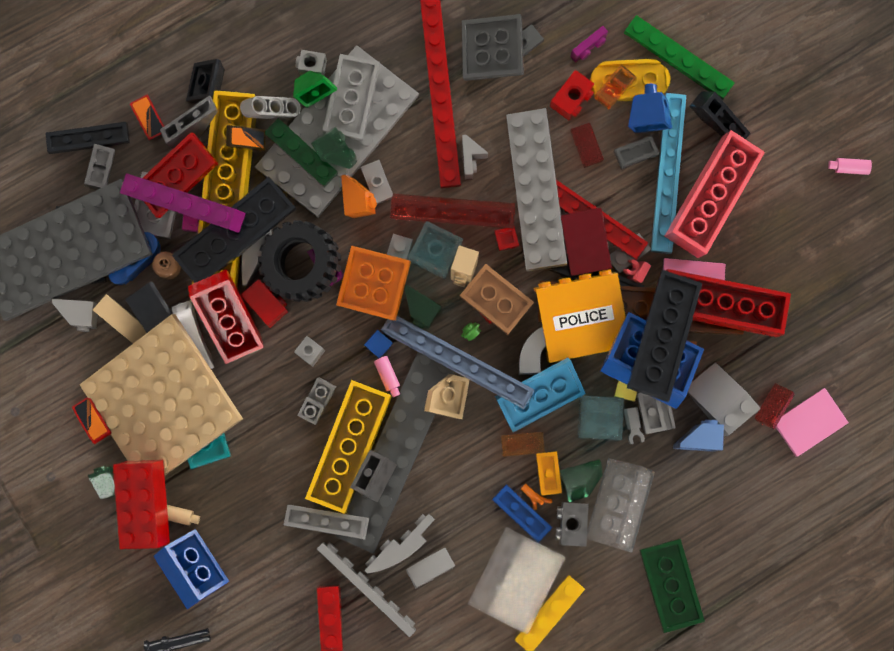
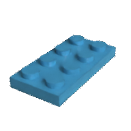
M566 358L521 382L535 391L524 409L499 395L495 396L511 431L515 432L586 393L571 360Z

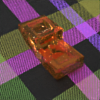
M621 64L595 94L594 98L610 110L637 77Z

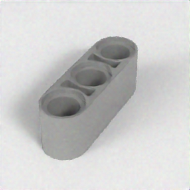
M255 96L243 100L240 104V110L248 118L287 119L297 116L301 111V106L294 98Z

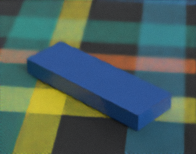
M507 484L492 499L537 543L552 529Z

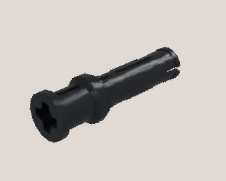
M206 628L172 638L162 636V639L151 642L146 640L144 641V650L172 651L204 642H211L210 635L201 637L210 632Z

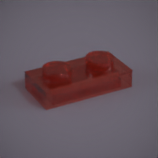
M587 123L572 128L570 132L584 168L603 162L604 158L591 124Z
M775 383L754 419L761 424L775 429L793 399L794 392Z

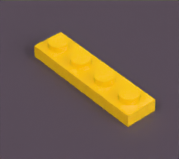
M568 575L514 640L526 651H534L585 588Z

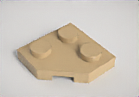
M448 374L428 390L424 411L462 419L469 379Z

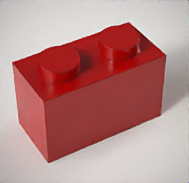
M258 279L241 294V297L265 324L271 328L288 313L285 308L287 303L280 296L276 298L271 293L270 286H267Z

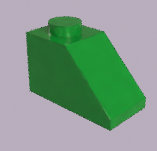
M308 71L295 79L293 97L308 108L337 91V87L324 75Z

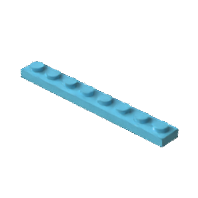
M666 93L665 97L668 100L672 129L662 130L651 252L671 254L673 242L664 237L676 217L686 95Z

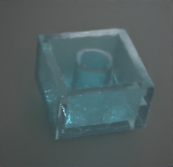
M426 221L408 256V260L412 264L446 279L452 267L458 246L463 245V238Z
M582 395L579 400L578 439L621 441L624 398Z

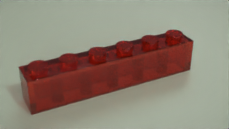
M393 194L391 199L390 219L500 228L514 227L515 203Z

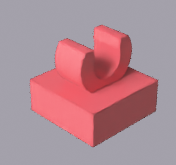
M628 260L633 267L631 271L623 269V272L628 275L627 279L636 283H642L651 265L645 261Z

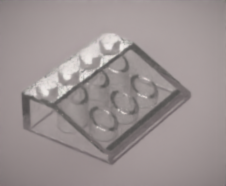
M506 527L468 604L528 634L566 557Z

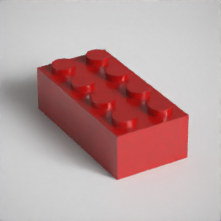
M227 269L188 286L189 297L225 364L264 348L262 337Z
M141 460L113 464L119 548L149 549L160 548L169 544L164 461Z

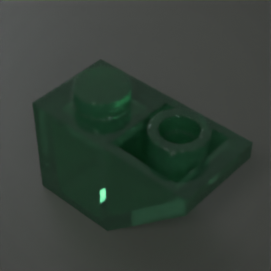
M336 127L318 136L311 142L321 161L348 169L352 168L357 162L355 152L347 146L344 134L340 130L338 131Z
M600 459L560 470L561 482L568 502L590 496L603 476Z
M101 466L93 469L94 473L89 474L88 477L100 499L115 497L113 468L111 466Z

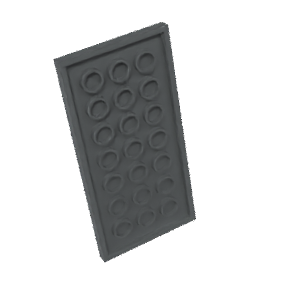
M119 179L0 235V314L4 321L11 320L52 301V299L59 298L153 254L131 197L120 193L124 180Z

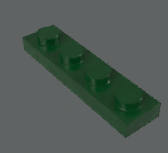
M279 118L265 131V135L324 188L338 174L337 170Z

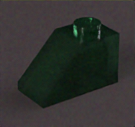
M406 284L404 289L410 316L414 320L412 324L421 329L424 327L429 329L441 311V306Z

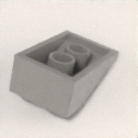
M716 362L692 381L687 392L710 420H718V424L724 425V436L733 433L761 409L752 397Z

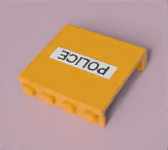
M611 269L599 271L597 276L591 277V273L579 275L577 280L571 281V277L558 280L559 283L542 282L538 284V287L533 288L537 295L547 348L545 353L549 363L610 350L626 318L618 273L611 272Z

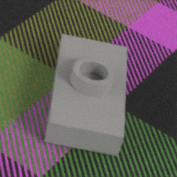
M380 160L360 167L377 204L394 198Z

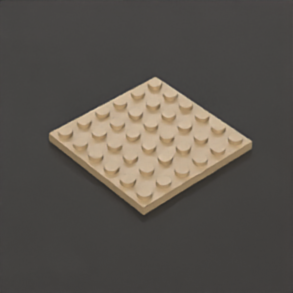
M171 314L80 384L86 396L92 399L111 430L113 439L127 461L163 460L165 475L243 419L176 314Z

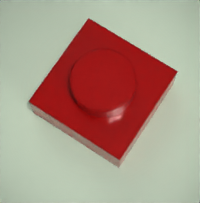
M514 226L494 231L499 251L519 247Z

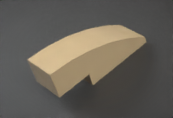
M107 294L93 309L94 312L132 343H135L146 334L139 320Z

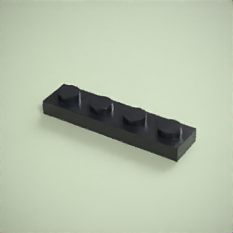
M127 122L45 133L47 152L49 154L92 149L94 144L106 147L130 143Z

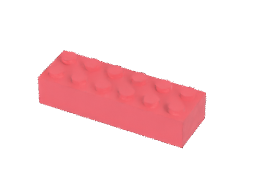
M732 130L723 135L664 237L697 258L706 255L765 152Z

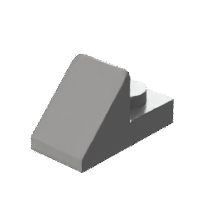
M462 135L465 180L473 179V173H477L476 160L472 161V159L488 158V152L467 135Z

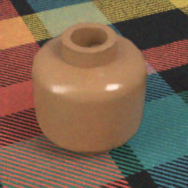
M160 252L153 259V270L162 279H174L181 271V266L173 258V253Z

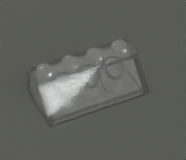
M608 458L587 530V539L632 553L655 471L639 465Z

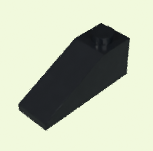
M701 91L689 106L704 123L721 136L730 130L744 139L750 135L748 129L716 92Z

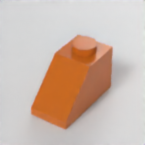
M341 175L344 214L352 218L376 214L377 202L374 194L356 179L347 175Z

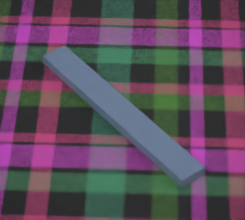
M398 316L396 321L387 319L381 329L384 334L523 409L535 392L533 388Z

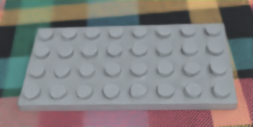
M357 45L348 55L377 61ZM382 64L379 67L363 141L323 133L331 94L308 108L304 107L288 126L338 171V174L325 188L275 143L255 166L256 170L265 177H270L279 188L317 218L342 190L341 175L352 177L419 96L417 91ZM336 70L328 79L332 83H334Z

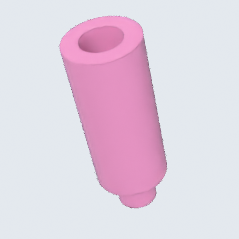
M837 158L836 161H829L828 168L835 169L836 173L869 175L872 163L871 160Z
M388 356L375 360L374 364L386 391H390L393 398L400 395L398 390L400 384Z

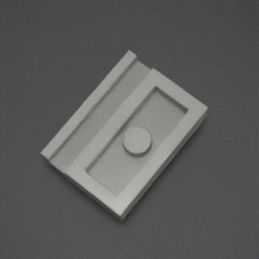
M637 393L645 434L676 428L671 406L651 396Z

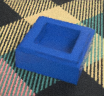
M379 330L364 344L378 358H381L393 345Z

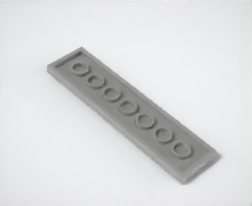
M547 109L507 114L526 271L567 266Z

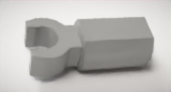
M638 407L624 409L627 430H630L628 436L629 444H634V435L639 436L640 443L644 442V435L639 429L641 428Z

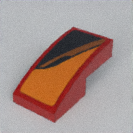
M148 94L129 103L148 140L162 134L160 129L164 127V124Z
M87 397L72 407L83 429L94 445L111 435V430L91 398Z

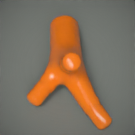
M527 484L521 488L531 499L533 510H537V503L540 505L552 503V499L540 496Z

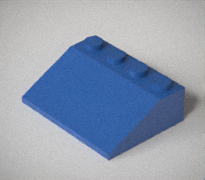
M628 312L600 372L628 385L646 320ZM686 340L670 400L668 402L660 399L657 400L675 409L679 407L687 395L703 354V348Z

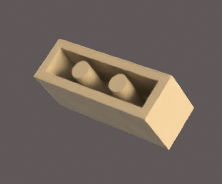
M458 246L451 267V280L454 281L455 285L465 287V285H469L472 281L478 263V251Z

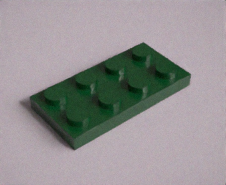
M681 539L640 549V555L663 633L705 622Z

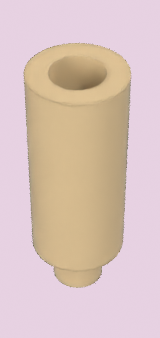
M167 505L168 521L188 526L191 523L199 524L200 516L194 515V511Z

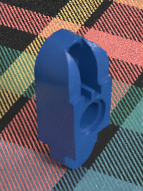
M144 232L153 254L137 261L134 265H128L109 274L111 282L116 285L127 284L129 281H133L153 262L154 257L161 251V246L156 236L150 232Z

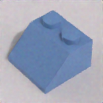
M718 420L701 421V424L695 425L673 445V449L723 450L724 425L718 424Z

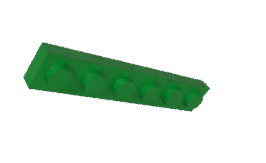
M637 15L624 31V34L707 91L716 92L722 100L735 83Z

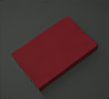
M602 208L561 215L571 276L613 269Z

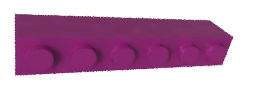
M127 173L120 190L121 194L237 233L241 229L246 214L237 209Z

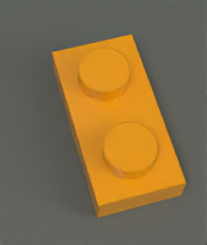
M557 451L536 454L541 496L562 493Z

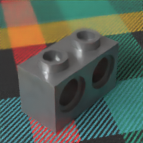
M94 144L84 182L86 187L98 190L107 186L115 149Z

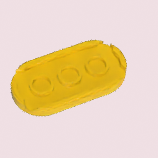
M654 59L605 61L600 63L590 76V81L595 84L592 91H594L596 97L605 87L612 88L616 86L615 84L612 86L608 84L619 70H622L631 77L632 81L620 95H612L614 98H617L615 101H633L635 95L645 94V85L649 83L656 84L657 92L664 94L670 84L668 69L661 62Z

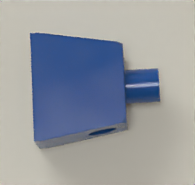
M646 84L645 94L633 97L628 127L634 133L672 129L668 100L662 92H657L656 84Z

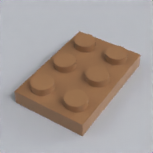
M487 264L483 266L460 294L464 301L507 335H509L534 304L530 298Z

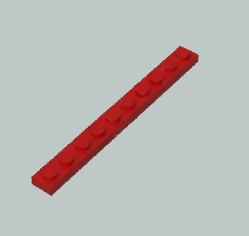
M420 0L441 188L460 187L461 181L440 0Z

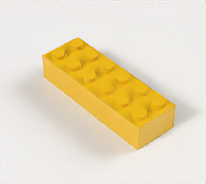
M351 380L305 499L343 514L347 513L355 490L350 488L369 450L372 449L392 397L390 394Z

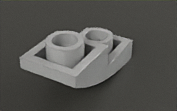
M318 377L297 416L316 425L337 386Z
M443 548L407 568L406 572L415 588H418L434 580L435 577L453 569L455 564L446 548Z

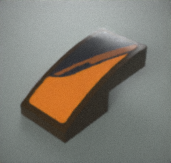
M227 125L226 146L237 149L265 151V130Z

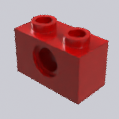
M575 70L551 100L550 107L568 121L572 116L577 117L583 108L581 104L584 100L588 102L593 96L594 91L592 89L595 84ZM575 93L579 98L572 100L569 94Z

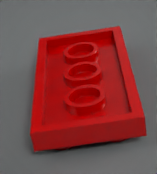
M191 132L154 166L143 179L188 193L218 165V162L198 137ZM144 202L156 218L160 219L168 211V209Z

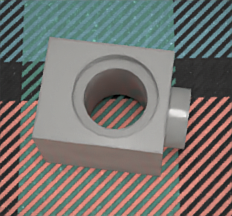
M301 50V55L296 58L295 67L298 68L300 75L308 71L324 75L327 63L326 54ZM307 62H315L313 67H306Z
M308 336L304 338L294 351L296 355L312 367L325 352L324 348Z

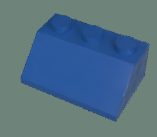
M196 529L164 546L153 556L186 609L191 608L230 582Z

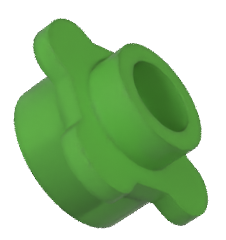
M470 322L462 329L463 333L461 336L467 338L468 341L473 340L481 332L480 324Z

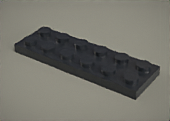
M267 177L231 207L246 213L239 233L210 224L172 255L194 283L219 273L296 210L295 206L270 177Z
M665 270L660 272L628 381V389L666 402L670 400L702 283Z

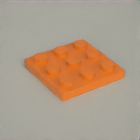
M351 246L336 305L396 321L411 261Z

